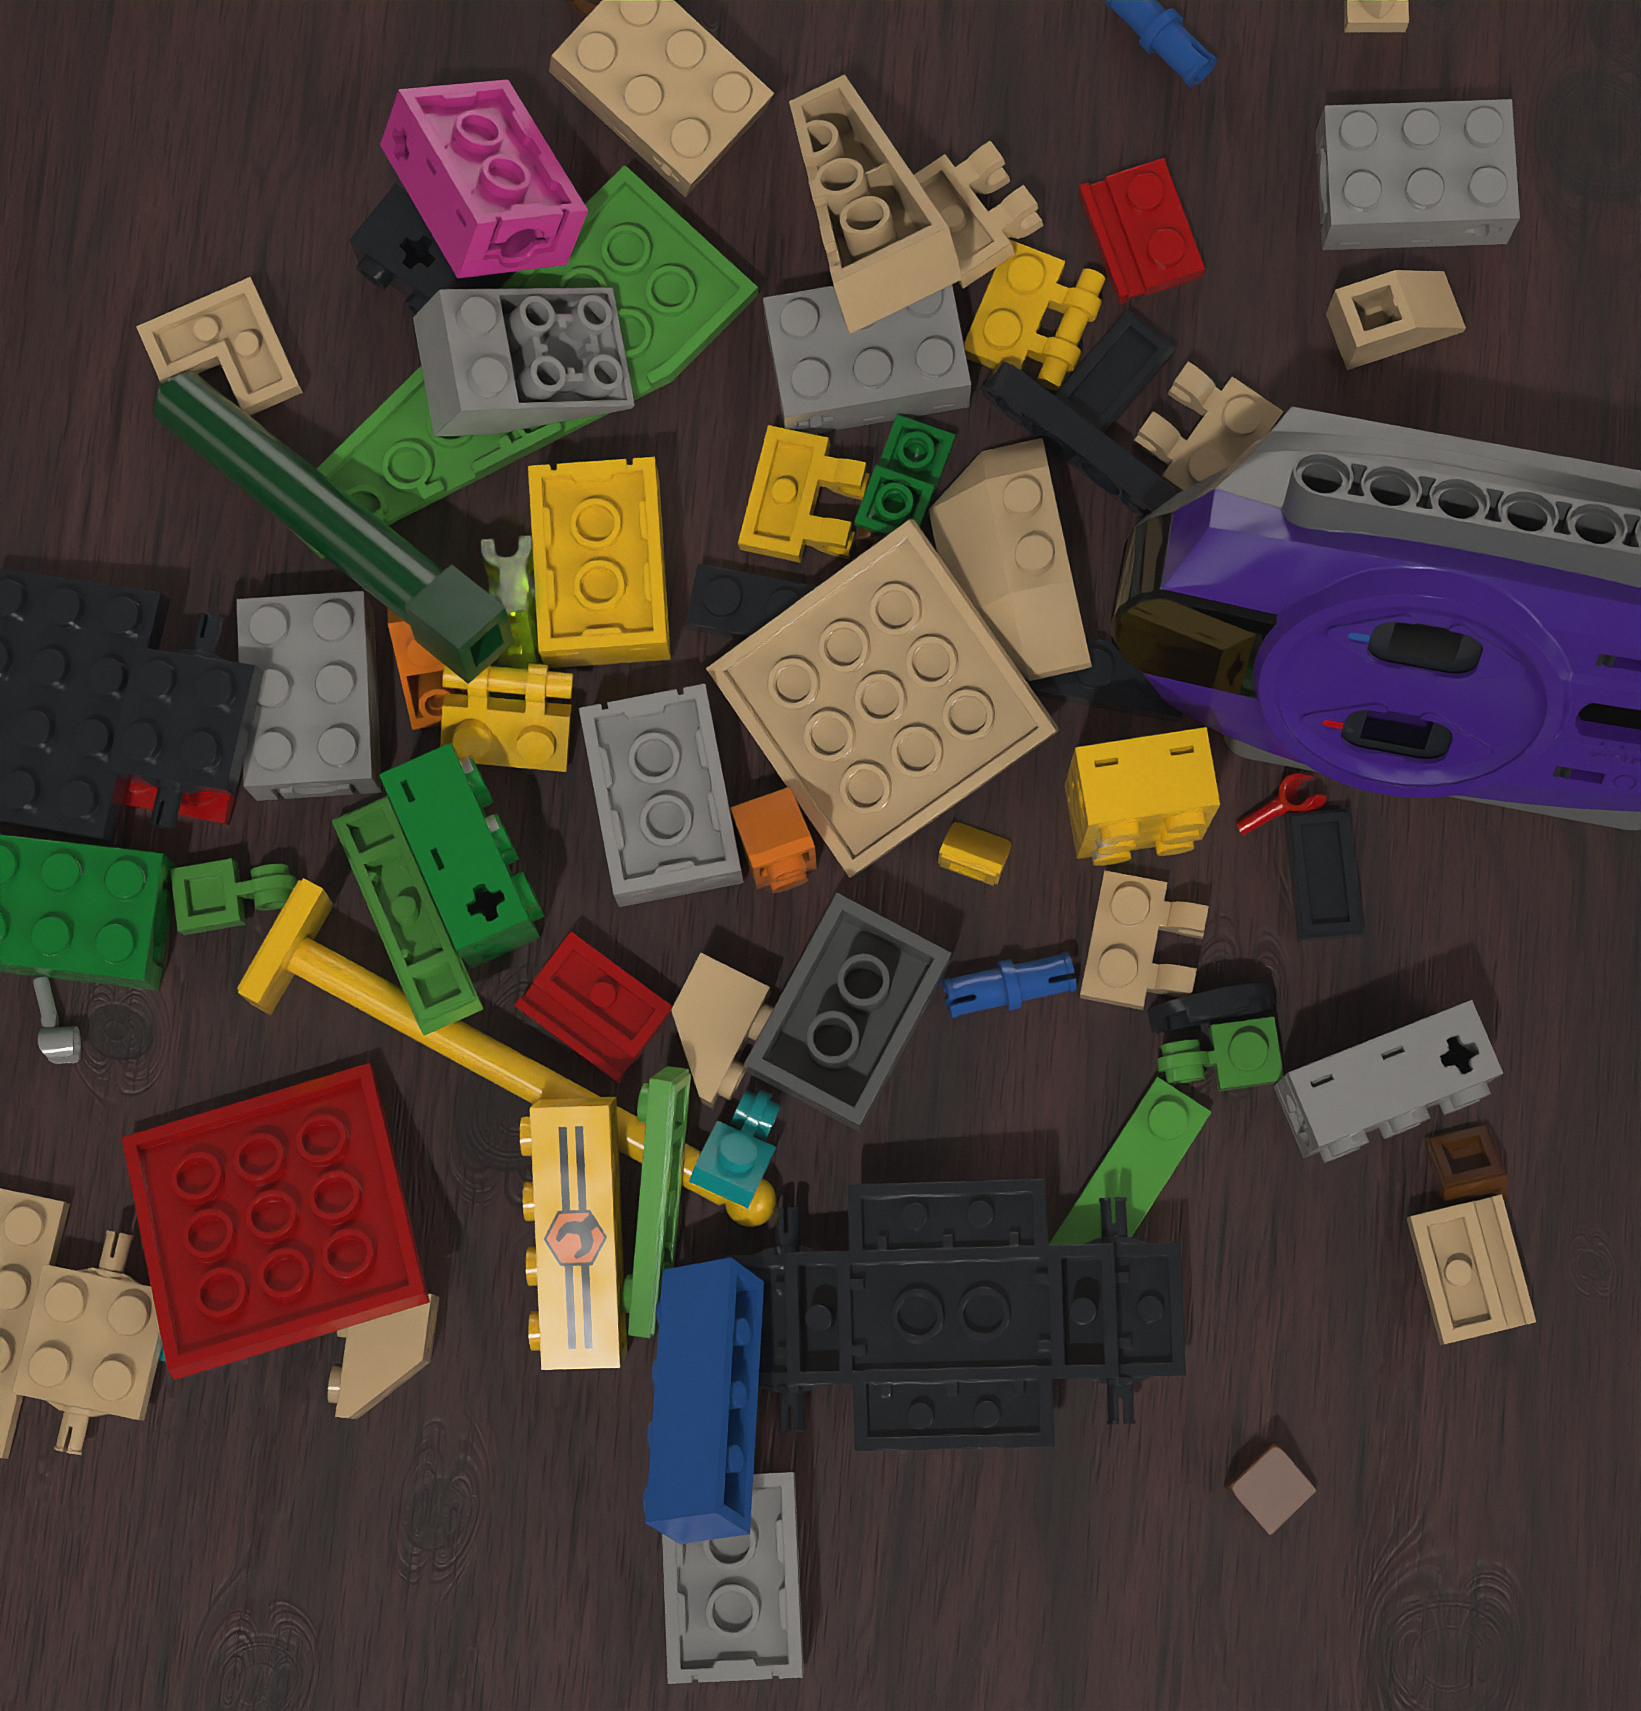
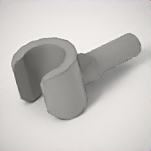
M39 977L34 979L33 985L42 1017L40 1019L42 1028H40L38 1033V1046L40 1050L54 1064L79 1062L81 1059V1037L78 1027H59V1016L57 1015L49 978Z

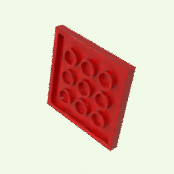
M370 1063L121 1137L167 1371L174 1380L430 1303L377 1078Z

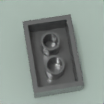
M836 893L744 1063L746 1072L860 1133L947 971L952 953Z

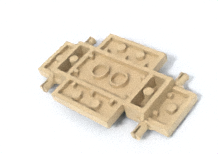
M0 1188V1458H9L23 1396L45 1400L58 1410L64 1411L54 1450L82 1455L81 1451L89 1417L112 1414L136 1420L145 1419L162 1347L151 1286L142 1285L129 1275L124 1274L134 1236L106 1230L107 1235L98 1269L89 1268L75 1271L56 1267L55 1264L70 1203Z

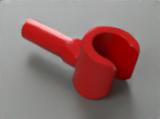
M1294 773L1287 776L1280 784L1277 797L1235 822L1241 834L1244 836L1278 815L1281 816L1290 810L1311 812L1320 809L1326 801L1325 794L1311 796L1303 803L1298 797L1300 785L1305 781H1309L1315 775Z

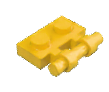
M1009 239L1015 255L998 265L993 273L964 342L966 359L994 369L1001 361H1004L1022 371L1026 359L1029 357L1043 363L1036 380L1037 383L1047 389L1057 391L1061 387L1066 372L1073 371L1079 360L1081 350L1077 346L1087 322H1093L1096 319L1102 305V301L1098 296L1105 277L1095 270L1086 268L1082 270L1076 287L1067 288L1058 284L1066 261ZM1048 308L1064 314L1055 337L1049 338L1037 334Z
M529 663L528 669L496 667L490 664L468 684L444 665L443 687L468 689V695L445 693L442 704L440 747L451 743L460 760L472 755L475 764L559 772L567 771L572 705L547 703V697L571 699L573 688L572 673L548 671V665ZM490 692L525 695V700L490 697Z

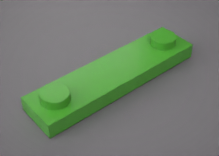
M385 796L333 819L332 823L423 1036L483 1010L463 960L454 947L389 796Z
M666 1066L649 1079V1083L643 1084L638 1099L639 1122L646 1123L634 1267L633 1274H628L625 1279L621 1296L622 1312L629 1313L628 1335L651 1338L658 1332L659 1323L656 1316V1305L661 1296L662 1273L665 1269L674 1268L691 1079L689 1069Z
M1157 1077L1049 1245L1085 1244L1096 1238H1101L1099 1198H1111L1112 1224L1116 1223L1115 1197L1127 1198V1235L1132 1237L1212 1112Z

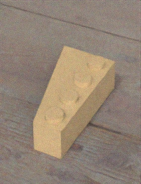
M845 74L789 101L819 220L822 240L827 253L833 285L849 335L963 279L949 226Z

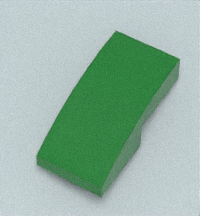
M897 414L879 464L874 467L855 518L854 526L887 536L910 519L915 520L921 529L955 444L956 435Z

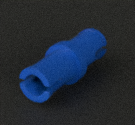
M1105 0V5L1113 10L1141 37L1139 45L1148 54L1156 52L1184 80V83L1189 88L1194 87L1195 83L1197 85L1201 83L1216 66L1217 57L1209 53L1182 26L1183 17L1175 9L1166 10L1157 0Z
M1068 951L1061 952L1059 955L1013 964L1011 959L997 961V968L953 978H942L943 992H947L948 995L944 997L951 1019L957 1018L959 1015L1004 1005L1007 1011L1021 1008L1023 1001L1064 992H1076L1077 989L1075 977H1070V974L1075 972Z

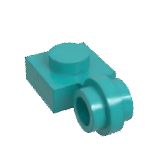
M762 1089L759 1090L758 1094L745 1090L730 1124L741 1129V1131L716 1121L694 1166L689 1182L749 1208L776 1149L775 1146L754 1137L756 1136L766 1141L780 1111L781 1105L770 1100L772 1097L771 1093Z

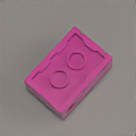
M507 79L399 89L380 146L456 277L465 278L567 265L587 216L588 209L510 81Z

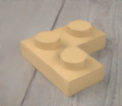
M251 277L136 326L162 384L167 379L181 373L194 372L199 374L221 364L240 408L249 416L303 393Z

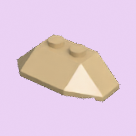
M1043 438L982 451L929 509L938 555L1024 678L1032 681L1091 668L1092 665Z

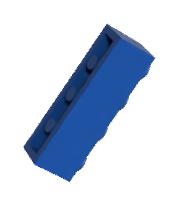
M731 1257L663 1270L661 1296L656 1305L659 1330L657 1357L652 1364L654 1401L652 1420L647 1429L650 1457L648 1484L643 1491L645 1523L678 1544L750 1534L764 1281Z

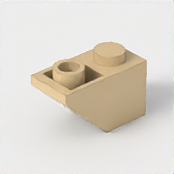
M1393 270L1336 289L1326 312L1347 370L1462 333L1466 329L1444 271Z
M700 953L671 1011L701 1102L714 1109L720 1096L731 1100L746 1072L744 1064L739 1062V1059L749 1039L757 1041L774 1007L768 1004L772 996L769 986Z
M428 1294L430 1303L337 1331V1336L346 1338L343 1364H333L328 1384V1402L337 1403L335 1417L360 1418L431 1362L440 1297Z

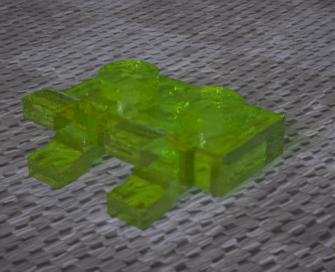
M532 535L519 536V551L514 556L508 558L497 555L494 539L481 540L486 573L491 577L488 579L489 594L506 607L515 642L498 657L499 664H511V668L528 669L529 663L540 664L536 625L534 575H529L534 568Z

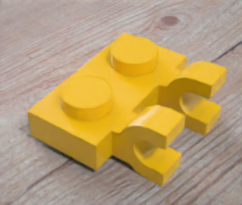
M768 425L738 540L740 550L801 563L805 545L832 556L850 559L855 539V533L851 532L852 523L840 519L814 516L813 513L820 486L846 497L863 500L870 479L869 473H866V462L829 457L831 444L828 437Z

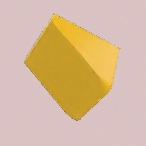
M954 822L940 848L938 863L942 868L992 886L994 884L998 885L1011 849V842L969 825Z

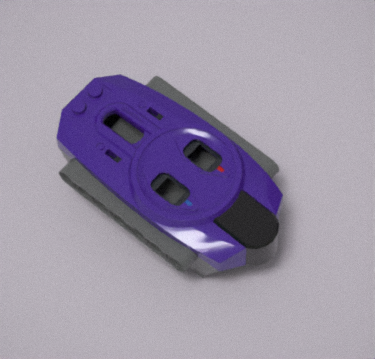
M1291 406L1278 424L1261 440L1257 439L1232 465L1176 494L1139 521L1124 542L1110 620L1111 642L1122 659L1140 670L1167 704L1192 719L1222 733L1228 748L1238 756L1319 772L1342 784L1378 794L1413 798L1448 796L1623 830H1641V470Z

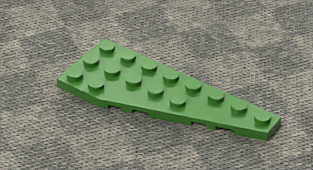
M624 165L585 203L588 213L567 265L517 271L499 289L613 288L635 401L672 382L759 293L758 287ZM420 366L317 470L385 524L390 525L609 413L493 435L434 437L422 366ZM299 537L318 557H320L321 559L325 558L321 553H319L316 549H314L311 545H309L306 541Z

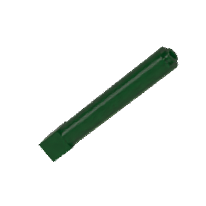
M184 372L167 379L160 386L156 393L154 417L159 424L409 624L415 641L466 683L469 684L515 643L504 605L452 564L443 570L198 374Z

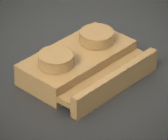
M1502 1194L1407 1218L1440 1345L1536 1322Z

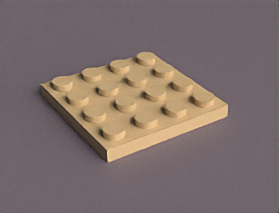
M910 519L706 668L787 787H791L795 799L849 878L863 871L1060 731L915 520Z

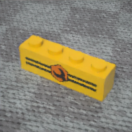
M616 1097L538 1099L530 1107V1116L521 1117L520 1121L522 1156H532L533 1181L524 1182L523 1213L525 1221H535L536 1246L527 1247L526 1279L528 1286H538L539 1311H531L529 1315L531 1351H541V1370L620 1368L628 1353L626 1313H623L621 1309L624 1261Z

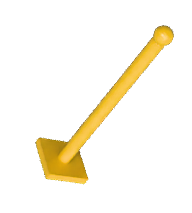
M304 878L302 881L298 880L237 987L238 993L251 1005L272 1015L293 976L297 975L532 1104L538 1099L600 1097L461 1020L423 1036L402 988L314 941L334 904L323 888ZM617 1106L619 1152L642 1164L646 1123L639 1122L637 1116ZM685 1143L682 1186L718 1206L725 1204L729 1216L742 1226H759L771 1218L774 1213L773 1208H776V1193L771 1184L764 1178H762L749 1208L689 1182L701 1151Z

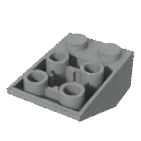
M613 288L441 289L413 317L434 437L493 435L627 410L635 406Z

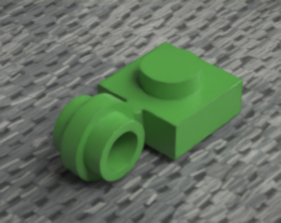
M233 858L170 869L177 931L183 935L246 925L243 900L254 899L255 909L257 910L281 909L296 886L297 878L290 875L288 865L269 864L251 869V880L241 882L239 863Z
M1274 1016L1210 1025L1208 1031L1212 1051H1201L1199 1040L1177 1041L1161 1045L1163 1057L1157 1059L1158 1072L1165 1073L1166 1082L1169 1085L1205 1079L1204 1068L1212 1066L1215 1069L1218 1091L1275 1084L1284 1077Z

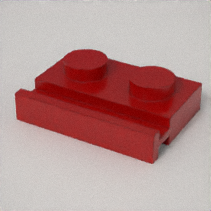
M1164 158L1106 176L1105 180L1089 185L1087 182L1079 185L1078 195L1118 305L1126 303L1128 299L1142 294L1148 296L1203 278L1205 267Z
M571 931L532 981L533 984L524 996L519 998L515 1004L518 1010L618 1084L624 1078V1074L630 1066L639 1058L670 1017L673 1007Z

